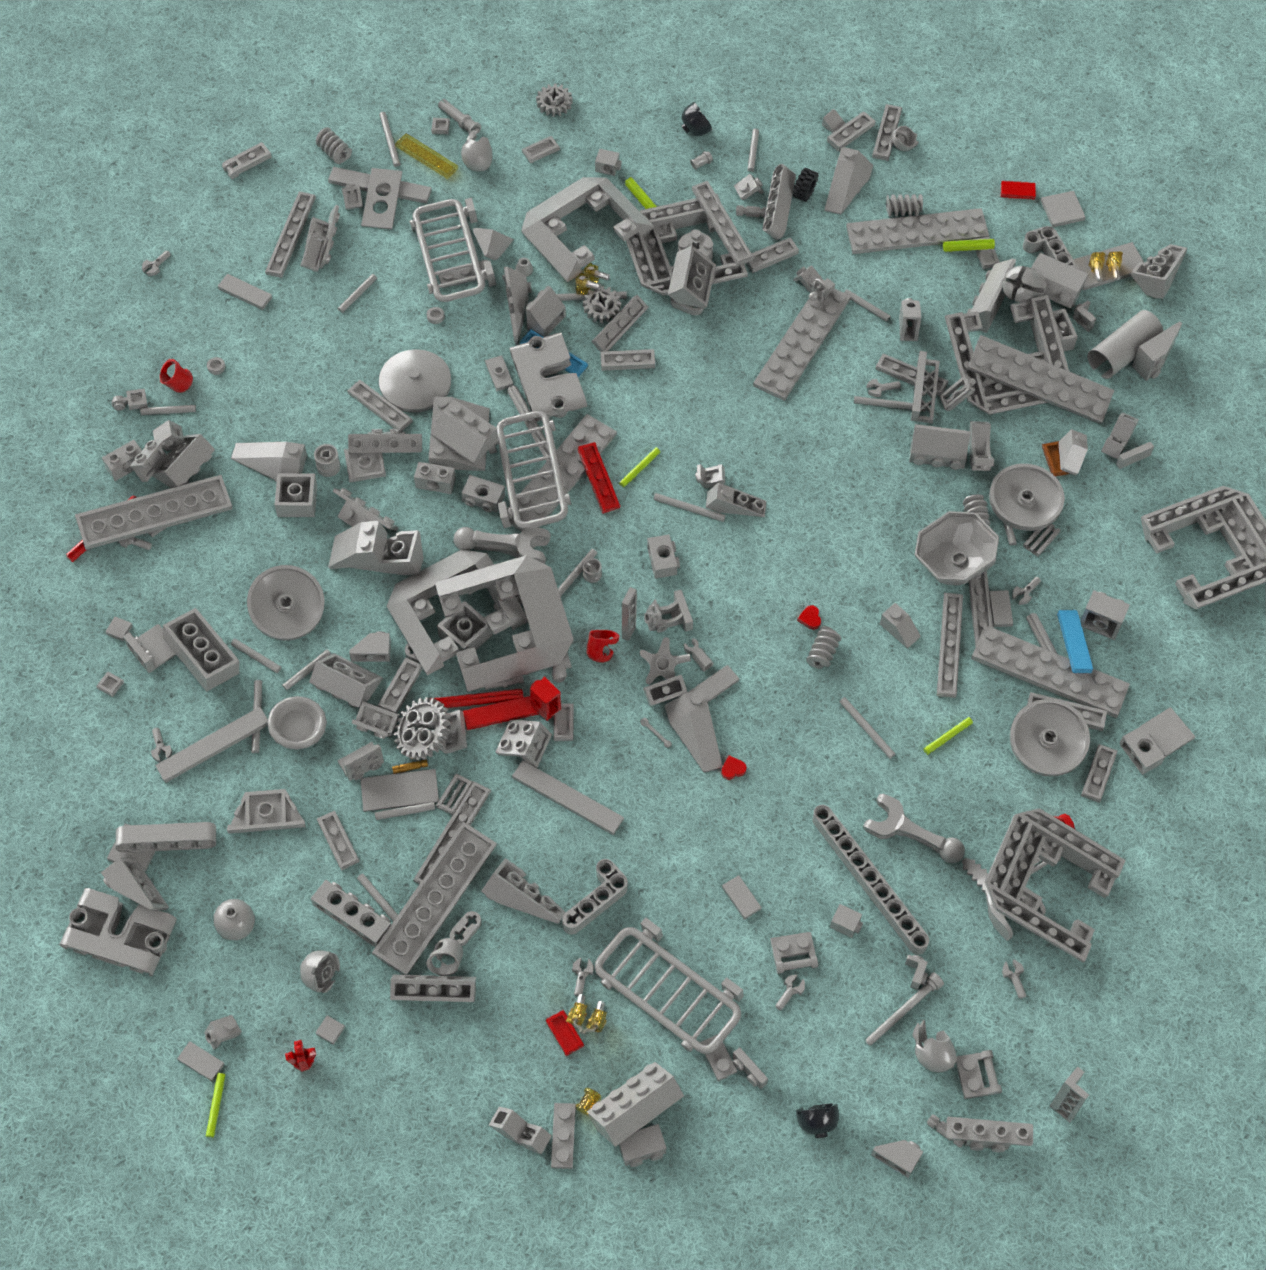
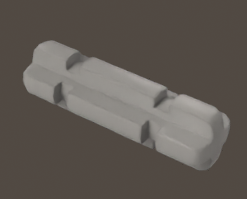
M743 205L736 207L737 216L746 214V216L750 217L762 216L765 218L766 207H763V209L755 206L744 207Z
M932 1114L927 1124L933 1129L936 1128V1131L946 1138V1123L944 1121L941 1122L940 1118ZM953 1140V1143L958 1147H962L965 1143L964 1140Z

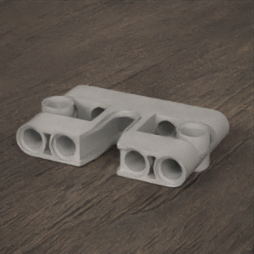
M561 332L543 338L534 336L527 343L509 348L531 412L542 411L549 418L552 416L562 418L568 411L587 407L586 398L576 373L545 378L571 366L570 355ZM535 418L536 422L542 421L541 418Z
M85 888L77 908L69 915L70 923L59 945L64 949H74L73 952L79 954L92 955V958L120 967L127 966L132 971L142 974L145 972L149 976H153L162 954L167 950V942L177 918L159 910H150L139 904L127 920L121 934L114 935L119 924L123 904L119 902L118 897ZM80 917H85L84 921L77 923ZM155 941H161L159 946L152 947Z

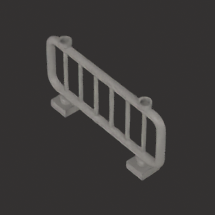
M472 198L465 199L466 207H463L461 202L455 199L418 207L413 212V220H410L412 231L416 230L430 283L427 284L429 294H433L440 302H450L477 295L483 291L485 280H488L490 287L496 285L491 262H483L485 269L481 270L466 217H469L471 223L478 222ZM449 206H455L457 209L456 213L425 221H420L419 218L422 213ZM459 216L461 225L426 234L423 232V224ZM462 228L463 238L427 247L425 237ZM466 241L468 247L466 251L434 259L430 257V249ZM470 254L472 263L434 272L433 262ZM473 266L475 276L438 285L435 275ZM477 279L478 286L448 295L440 293L439 288Z
M533 411L501 420L496 426L497 441L489 449V453H497L496 445L499 444L511 508H507L505 501L498 503L500 518L504 528L511 527L510 519H513L515 525L521 529H530L563 520L568 513V505H571L569 494H565L552 434V431H556L554 421L550 420L548 415L542 411ZM535 418L542 419L543 426L504 435L503 429L507 425ZM540 430L545 431L546 441L507 450L505 439ZM547 444L548 456L510 465L508 453ZM547 459L551 460L552 470L517 479L512 478L511 468ZM554 474L556 485L520 494L515 493L514 483ZM557 489L559 500L523 509L518 508L517 498ZM560 503L561 511L556 515L527 522L521 521L520 513Z
M646 917L640 923L642 932L634 927L622 929L595 962V971L602 978L600 983L608 990L612 987L677 1035L683 1040L681 1045L687 1051L691 1052L694 1048L702 1054L714 1052L741 1018L740 1007L733 999L740 1002L744 997L743 989L726 977L721 983L723 992L718 990L652 940L655 939L659 942L663 937L662 929ZM626 936H634L639 940V943L612 975L607 973L603 969L604 962ZM644 944L653 950L655 954L631 984L626 987L615 977L641 945ZM661 956L671 964V967L648 995L642 999L632 992L631 989L657 957ZM677 968L688 978L659 1012L649 1005L647 1001L673 969ZM690 980H693L704 990L680 1020L674 1024L663 1014ZM709 992L721 1002L696 1033L690 1036L679 1026L704 995ZM725 1004L732 1010L733 1016L709 1045H702L696 1038Z

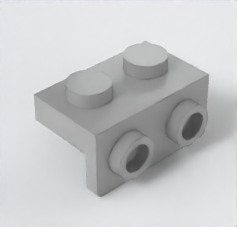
M163 440L147 442L143 451L135 457L134 462L130 465L142 482H148L168 457L161 448L164 445Z
M362 701L356 719L352 720V724L357 725L356 729L364 732L371 730L375 732L374 736L385 739L386 736L392 737L400 714Z
M461 710L448 713L451 716L447 720L452 722V724L447 726V728L451 731L445 734L448 739L442 740L444 746H438V749L445 754L467 748L464 712Z

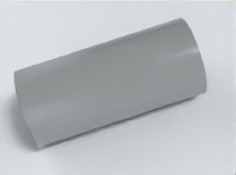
M1141 310L1088 352L1087 358L1091 368L1095 370L1108 359L1112 368L1101 377L1105 379L1113 377L1135 359L1139 346L1163 332L1161 322L1153 313Z

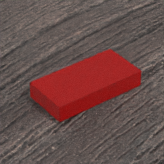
M1001 181V198L1035 200L1036 183Z
M564 1010L545 1020L565 1056L584 1047V1043Z

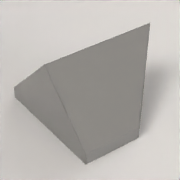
M473 229L484 256L492 260H497L514 240L495 230Z

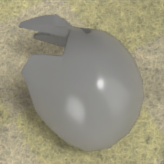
M477 129L469 134L467 141L462 146L461 156L467 168L472 171L483 172L489 169L492 164V148L488 138L482 137L478 142L474 141L479 131Z
M925 1020L920 1025L917 1023L912 1036L916 1041L915 1054L919 1063L931 1072L940 1073L951 1069L955 1065L957 1058L955 1048L949 1036L943 1030L936 1034V1040L934 1038L927 1039Z

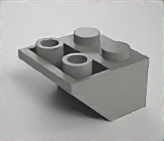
M550 286L541 290L537 298L527 305V329H532L546 337L566 317L565 305Z

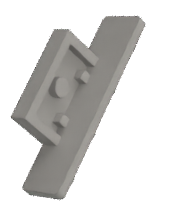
M337 205L331 211L328 223L315 217L312 218L305 249L310 233H315L328 239L320 269L325 264H328L331 258L329 250L331 251L334 241L332 237H334L337 230L335 223L338 222L340 213H338L339 206Z
M371 429L372 432L367 434L348 435V449L350 453L422 452V434H405V432H401V429H390V432H383V429Z
M334 488L333 492L346 500L337 517L353 527L361 522L379 520L388 529L398 530L399 527L394 525V520L387 516L385 518L379 515V510L374 507H367L364 500L358 497L356 499L351 496L352 493L345 488L341 490Z
M947 1117L946 1138L964 1140L965 1146H970L971 1150L980 1151L983 1148H992L993 1152L1000 1153L1008 1150L1010 1145L1032 1146L1033 1125Z

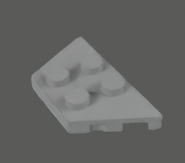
M285 789L245 792L241 805L237 807L234 813L235 817L231 824L228 825L227 832L231 834L306 827V824Z

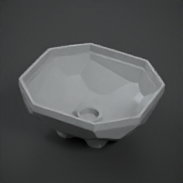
M949 511L918 532L915 557L938 582L958 586L969 582L995 564L999 536L976 513Z

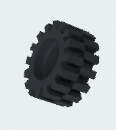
M804 168L801 174H799L798 180H796V185H794L793 197L807 202L815 190L819 173Z

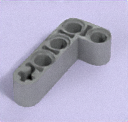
M1044 226L1026 233L1023 242L1024 251L1035 253L1043 250L1045 255L1078 269L1053 227Z
M602 859L597 863L596 875L602 884L563 915V929L566 933L571 935L578 933L627 893V878L611 860ZM606 868L609 869L610 872L604 874L601 872V870ZM616 883H621L624 886L621 888H616L613 885ZM601 895H605L608 897V899L602 901L599 900L598 897ZM584 908H591L592 912L584 913L582 910Z

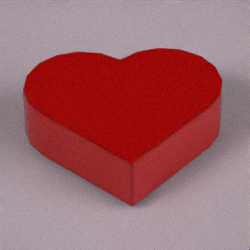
M814 605L807 606L797 618V621L809 629H818L821 625L819 609Z
M728 755L722 766L721 775L727 780H731L735 776L741 777L746 773V764Z

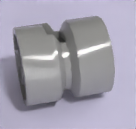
M323 444L317 447L314 451V458L318 473L324 477L336 475L341 467L337 449L331 444Z

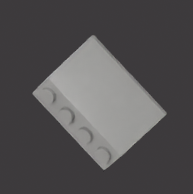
M434 397L431 432L441 412L453 400H456L489 423L490 408L454 397ZM433 436L430 437L429 464L452 467L455 470L485 471L486 453L473 465Z

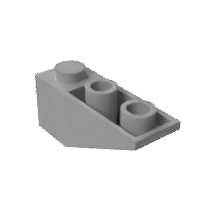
M718 482L707 492L706 508L719 513L765 517L766 501Z

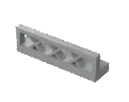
M920 351L917 362L911 421L933 424L940 361L926 359L927 352ZM925 365L935 366V370L928 373ZM927 379L933 383L929 388L923 384ZM928 394L931 398L927 403L922 400V396ZM926 409L930 413V417L919 416L920 411Z
M1079 1067L1067 1078L1050 1104V1107L1057 1113L1059 1112L1069 1123L1074 1119L1089 1096L1088 1093L1077 1085L1085 1073Z

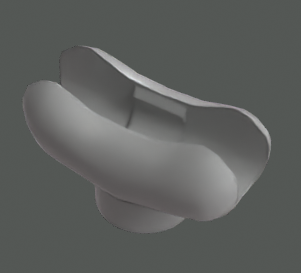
M568 653L561 664L552 666L553 680L557 683L563 682L567 677L566 669L572 668Z

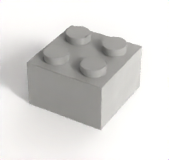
M278 473L275 495L277 516L315 517L317 497L315 474Z
M1093 590L1080 621L1081 626L1115 640L1130 605L1123 600L1114 599L1103 592Z
M464 601L462 603L463 613L446 617L437 625L438 635L441 639L451 636L459 651L473 647L477 650L493 635V632L485 618Z

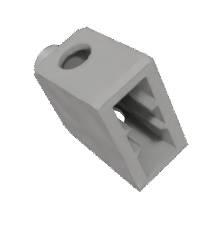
M907 298L901 301L899 315L900 340L918 341L921 323L920 302ZM907 320L913 323L911 327H908Z

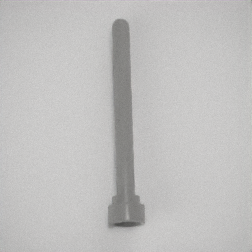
M934 972L927 977L926 985L866 1039V1043L868 1045L874 1044L930 991L939 990L944 985L940 976Z

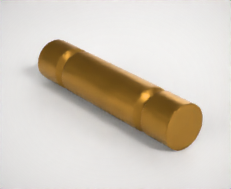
M426 759L392 766L393 774L428 767V762Z

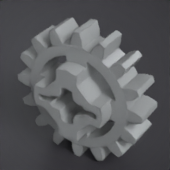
M548 84V88L542 87V91H538V96H536L537 108H540L541 113L546 112V116L552 114V117L555 114L561 116V112L567 113V109H571V104H573L572 93L568 92V88L563 89V85L557 87L554 84L551 87Z
M601 286L600 290H588V295H584V313H587V318L593 317V322H596L597 319L600 320V323H603L604 319L610 322V317L614 318L620 312V296H616V291L611 292V287H608L607 290L604 289V286Z

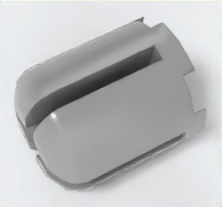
M1024 266L1011 268L1007 271L1005 277L1012 279V281L1002 282L1003 292L1007 298L1016 302H1025L1031 298L1043 296L1047 286L1042 272L1035 268ZM1027 284L1033 287L1032 289L1026 288L1024 285Z

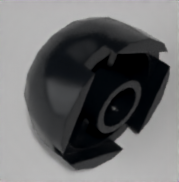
M692 102L684 109L681 117L683 122L681 127L686 134L690 132L693 136L699 137L712 130L711 124L695 102Z
M833 1103L814 1105L808 1108V1110H804V1108L796 1109L799 1126L807 1134H815V1138L828 1137L827 1132L833 1131L839 1121L837 1103L834 1105Z

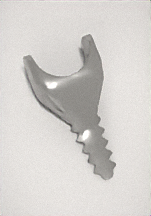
M963 859V870H968L967 875L973 876L972 880L977 881V886L982 887V892L986 894L989 918L994 928L1006 941H1009L1013 937V932L1006 921V916L996 911L985 884L988 875L987 869H981V865L975 864V860ZM1041 901L1037 911L1045 915L1046 909Z

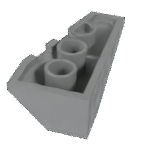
M1170 244L1158 251V255L1155 257H1148L1145 263H1138L1131 276L1146 295L1163 299L1175 278L1187 248Z
M504 267L514 343L517 345L528 305V293H532L531 283L527 282L526 275L509 267Z
M704 689L685 693L666 704L665 709L669 724L677 732L680 740L686 745L702 771L708 772L721 769L722 761Z
M505 858L481 892L488 899L494 900L499 904L558 924L566 912L549 896H541L538 890L539 886L536 883L529 884L523 878L526 876V873Z

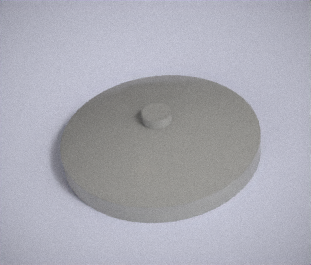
M407 350L396 354L384 364L379 375V387L382 396L401 411L423 412L433 408L434 397H446L451 388V374L445 361L438 355L425 350Z
M1015 464L1006 467L995 476L989 491L990 505L997 517L1005 524L1025 531L1040 530L1050 526L1060 516L1065 501L1064 491L1058 479L1046 469L1032 464Z
M292 565L275 566L262 572L252 583L247 596V609L251 621L260 632L276 640L289 641L306 636L318 625L324 612V594L317 579L308 571Z
M1042 699L1026 705L1016 715L1010 729V745L1015 757L1026 769L1042 776H1061L1073 771L1081 764L1089 749L1090 733L1085 719L1074 707L1059 700Z

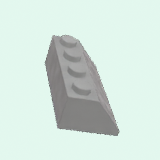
M1016 259L996 263L992 270H988L985 277L986 282L981 284L979 288L980 294L975 296L972 303L973 308H969L967 312L978 311L983 327L980 331L988 332L1006 296L1003 292L1002 282L1012 281V279L1005 277V274L1015 267Z

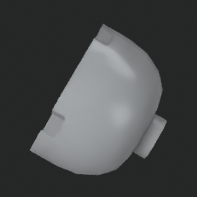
M229 899L222 902L216 908L214 926L222 938L240 940L247 937L253 930L255 915L252 908L245 901Z
M324 950L311 952L300 965V975L304 985L319 993H326L332 988L335 980H330L335 971L340 970L338 956Z

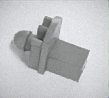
M816 278L812 283L809 300H819L820 302L826 300L827 295L835 289V284L828 278L824 281Z

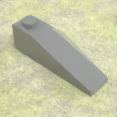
M841 148L824 211L841 215L865 183L869 181L873 164L859 150Z
M292 442L236 443L231 459L277 482L278 473L302 474L307 453L304 444Z
M419 530L401 531L396 533V536L386 539L381 565L350 568L398 575L420 574L424 558Z

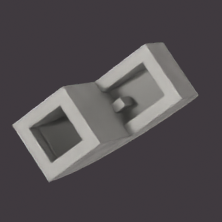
M1122 412L1101 452L1118 459L1132 436L1139 419Z
M500 1106L489 1123L490 1127L504 1137L538 1154L543 1153L552 1136L542 1127L527 1123L513 1110Z

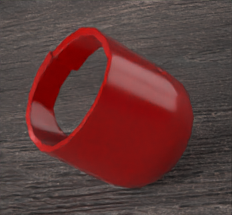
M168 359L161 368L160 382L177 393H183L191 387L193 375L188 369H183L176 360ZM172 364H175V373L170 377L167 374V369Z
M612 630L590 631L586 649L587 656L599 663L609 661L613 657V650L609 648L610 652L607 655L603 653V648L616 644L619 641V634Z

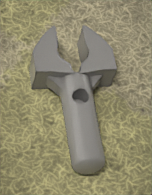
M165 251L152 262L145 260L142 264L143 273L148 268H152L147 272V275H157L160 272L158 267L171 256L170 252Z
M872 379L868 382L866 388H877L876 390H869L868 394L873 397H881L882 391L899 389L901 383L897 381L881 384L877 379Z
M136 537L118 541L125 548L131 544L150 550L152 547L151 543Z
M1035 577L1025 588L1015 587L1012 593V600L1017 595L1024 594V598L1019 601L1018 605L1028 604L1032 598L1029 596V593L1041 582L1040 578Z
M154 728L152 733L156 748L151 751L153 759L160 763L159 754L161 750L165 752L166 758H169L172 755V749L170 745H164L160 729Z
M581 958L573 963L572 971L578 975L574 992L576 997L583 994L585 978L589 974L593 975L594 966L590 959H588L587 968L584 971L580 968Z
M1013 959L1012 963L1015 967V972L1010 971L1007 962H1005L1002 974L1004 978L1008 977L1012 980L1018 998L1023 999L1026 997V993L1019 975L1024 972V968L1021 963Z
M791 975L786 978L784 984L787 990L775 1005L778 1010H782L794 994L802 995L805 990L804 979L798 987L792 988V982L795 981L797 975Z

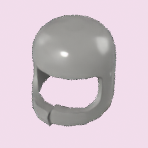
M441 939L435 945L434 952L430 954L426 962L427 967L436 975L448 976L454 974L462 960L463 948L455 939ZM444 954L446 956L450 955V957L455 959V962L446 965L442 962L441 958ZM434 956L441 961L440 968H436L432 964Z

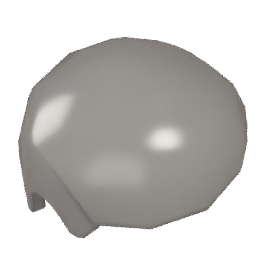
M899 126L893 132V144L901 151H910L919 143L916 141L917 134L907 126Z

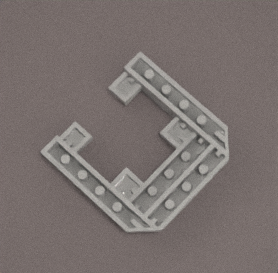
M583 177L526 212L521 230L522 234L566 282L582 274L581 268L595 260L594 255L585 245L571 253L557 238L558 235L567 230L566 225L560 219L583 204L588 203L595 212L609 205L623 219L622 222L614 226V231L623 241L635 234L641 237L654 228L649 220L607 178Z
M697 198L640 211L654 228L641 237L635 234L625 241L641 286L663 296L668 295L674 266L669 265L662 243L677 240L675 229L707 222L710 233L716 231ZM729 253L721 255L722 265L715 267L712 285L748 277L745 265L737 266Z
M1048 295L1012 304L1010 307L1015 323L1030 320L1038 352L1028 355L1069 371ZM978 311L966 314L960 312L945 316L961 378L964 375L969 376V381L972 382V387L975 388V391L967 397V402L988 415L1048 403L968 370L967 367L973 354L968 333L979 331L983 328Z
M1221 486L1141 516L1145 540L1150 542L1156 554L1173 548L1175 543L1168 533L1198 522L1205 535L1220 530L1237 557L1225 563V567L1231 576L1201 587L1194 574L1177 580L1175 585L1184 598V604L1198 609L1266 583V520L1249 494Z
M462 549L420 571V574L412 575L394 586L387 603V608L427 675L444 667L443 662L456 656V652H459L451 636L433 644L420 620L435 613L433 606L428 600L438 594L435 582L494 565L487 553ZM496 585L486 588L499 610L484 617L494 635L510 626L514 630L528 622L524 610L515 597L501 601Z
M525 555L435 582L445 618L464 612L460 595L496 585L501 601L520 596L530 627L529 631L512 636L517 653L480 664L475 647L456 652L468 692L562 663L574 639L551 567Z
M1040 808L1015 814L985 880L993 906L996 911L1081 962H1085L1092 945L1090 941L1095 929L1077 919L1073 922L1069 931L1039 913L1037 910L1042 897L1025 888L1037 858L1054 867L1057 865L1060 856L1092 874L1088 888L1106 898L1109 896L1115 879L1120 876L1126 860Z

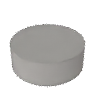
M432 307L427 311V320L432 324H439L445 318L444 311L439 307Z
M214 357L207 362V369L213 375L223 373L226 368L224 360L219 357Z

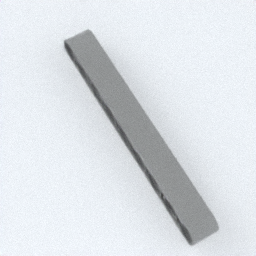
M826 805L817 806L812 818L815 827L909 950L916 955L923 954L929 944V937L833 811ZM818 815H825L826 819H820ZM836 830L838 834L833 835L829 831ZM846 845L850 847V850H844L841 846ZM859 861L862 865L856 866L853 862ZM865 877H872L875 881L869 882ZM882 892L886 894L887 897L881 898L877 895V893ZM895 908L899 913H891L889 909ZM907 924L911 929L905 930L902 925ZM919 940L924 945L917 946L914 941Z

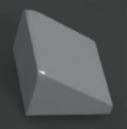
M834 109L824 116L822 126L832 133L846 124Z

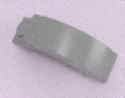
M970 421L969 450L972 470L991 471V466H994V458L990 453L991 424L989 422Z

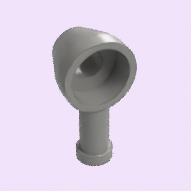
M521 258L516 264L515 270L527 277L532 274L533 266L529 259Z

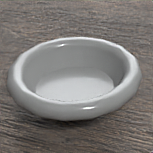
M295 696L277 703L270 711L267 724L269 733L275 742L285 748L298 750L308 748L317 743L325 733L327 721L325 712L318 703L310 698Z

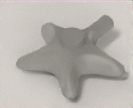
M668 637L662 640L660 649L656 654L641 650L640 655L650 665V672L646 678V683L650 685L660 675L666 679L675 677V666L680 663L690 662V654L672 655L669 649L670 640Z

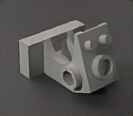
M682 590L674 591V603L668 606L660 607L655 599L644 614L645 622L648 624L650 631L663 632L669 627L683 624L685 632L693 630V620ZM671 613L672 619H662V615Z

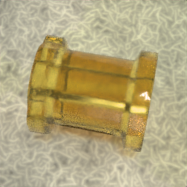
M585 1088V1094L580 1103L576 1104L575 1108L589 1116L587 1111L597 1101H600L602 1097L598 1092Z

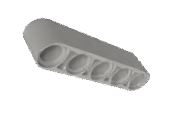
M779 164L773 172L763 223V231L776 240L782 238L786 231L796 174L783 164Z
M211 822L120 826L116 829L115 849L124 853L209 849L216 846V825Z

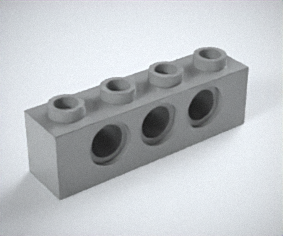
M325 880L311 897L313 906L374 947L378 945L391 926L389 918L383 914L380 916L376 914L370 905L366 903L363 905L358 902V898L355 895L342 891V887L336 882L330 883ZM336 899L342 900L341 903L337 905L332 904V902ZM352 910L358 911L354 916L348 915ZM368 921L374 922V924L370 927L364 926V924Z
M393 975L391 978L390 1000L474 1002L476 997V977Z

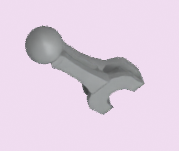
M462 527L455 532L453 540L455 546L460 550L496 551L517 558L528 555L545 564L546 558L543 552L533 548L536 546H546L550 541L551 534L548 530L537 527L525 529L520 534L509 535L485 533L478 530L474 531L469 527Z
M886 794L878 795L877 804L887 812L889 817L882 822L871 819L867 820L863 825V829L879 839H888L894 835H899L916 840L935 850L948 863H957L963 858L965 847L959 839L953 837L946 839L921 828L904 815L903 806L899 800Z

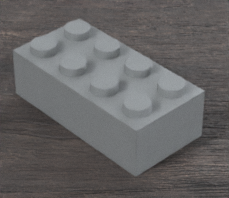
M196 608L163 625V639L206 692L239 674V660Z
M654 1062L647 1065L636 1076L628 1079L620 1088L613 1090L605 1099L595 1103L587 1113L597 1131L616 1147L684 1097L674 1076Z

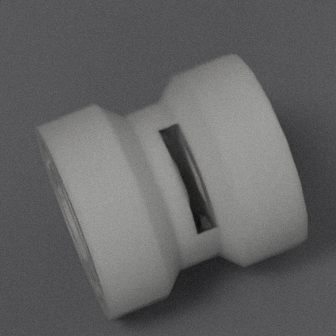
M595 558L587 559L583 564V577L587 582L595 583L602 577V565Z

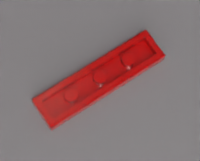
M596 443L578 446V453L602 514L620 509V503Z
M531 696L463 711L467 730L540 715L531 706Z

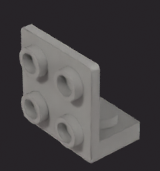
M159 624L139 637L136 636L134 638L130 632L123 636L129 650L148 673H151L176 656V653L163 639V628Z
M510 720L496 749V753L498 755L522 757L528 764L537 768L552 734L541 722Z
M373 742L337 760L349 781L362 778L364 773L369 770H377L384 763L380 745H374Z

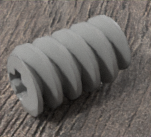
M329 127L323 128L318 133L316 145L335 163L341 164L350 158L352 149Z
M894 194L891 195L890 199L888 195L886 197V211L889 217L892 212H894L895 217L898 216L899 212H901L902 217L905 215V212H908L909 216L912 215L913 211L916 216L919 215L920 211L922 212V194H919L918 199L915 194L911 196V199L908 194L905 195L904 199L901 194L898 195L897 199Z
M976 494L966 497L963 500L964 512L976 513L990 527L991 523L988 520L989 514L986 507L987 502L983 500L984 496Z
M821 626L811 647L812 650H810L809 656L806 658V662L818 669L829 667L831 665L830 661L833 660L832 654L836 653L835 648H838V642L842 639L841 636L832 628Z

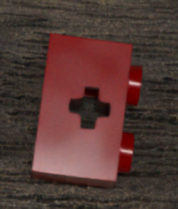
M545 676L541 680H536L530 688L531 706L548 721L561 710V692Z

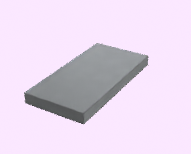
M1133 242L1104 250L1107 254L1117 258L1120 279L1131 277V273L1136 265L1140 262L1144 263ZM1102 251L1073 259L1079 270L1089 274L1082 288L1083 290L1117 281L1114 280L1113 271L1110 268L1111 257H1106L1104 254L1102 257H1099L1103 280L1097 281L1094 268L1092 267L1093 259H1095V256L1100 255Z

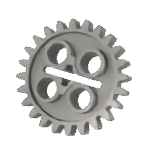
M428 697L425 700L419 698L418 703L412 701V707L407 705V711H401L403 717L397 719L400 722L399 725H395L398 731L393 734L398 737L394 742L398 744L397 749L401 750V754L410 759L414 758L417 761L420 758L426 760L427 755L432 757V751L438 753V746H444L442 740L448 739L445 734L451 731L447 728V726L452 724V722L447 720L451 716L446 713L448 709L441 702Z

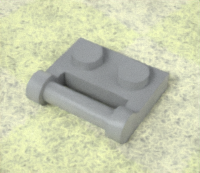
M811 932L770 938L777 974L798 968H818V960ZM809 955L808 959L783 963L781 961V958Z
M992 1050L956 1057V1066L964 1099L1002 1093L992 1061ZM981 1060H984L990 1087L984 1088L978 1063Z

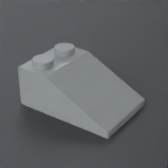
M1180 321L1139 346L1132 367L1146 381L1150 378L1155 379L1161 373V369L1182 325Z
M380 521L361 522L336 535L329 561V569L381 565L388 533Z
M119 858L101 872L104 876L103 881L109 888L150 910H167L169 908L137 859Z

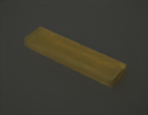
M407 133L395 143V147L447 180L458 170L457 164Z

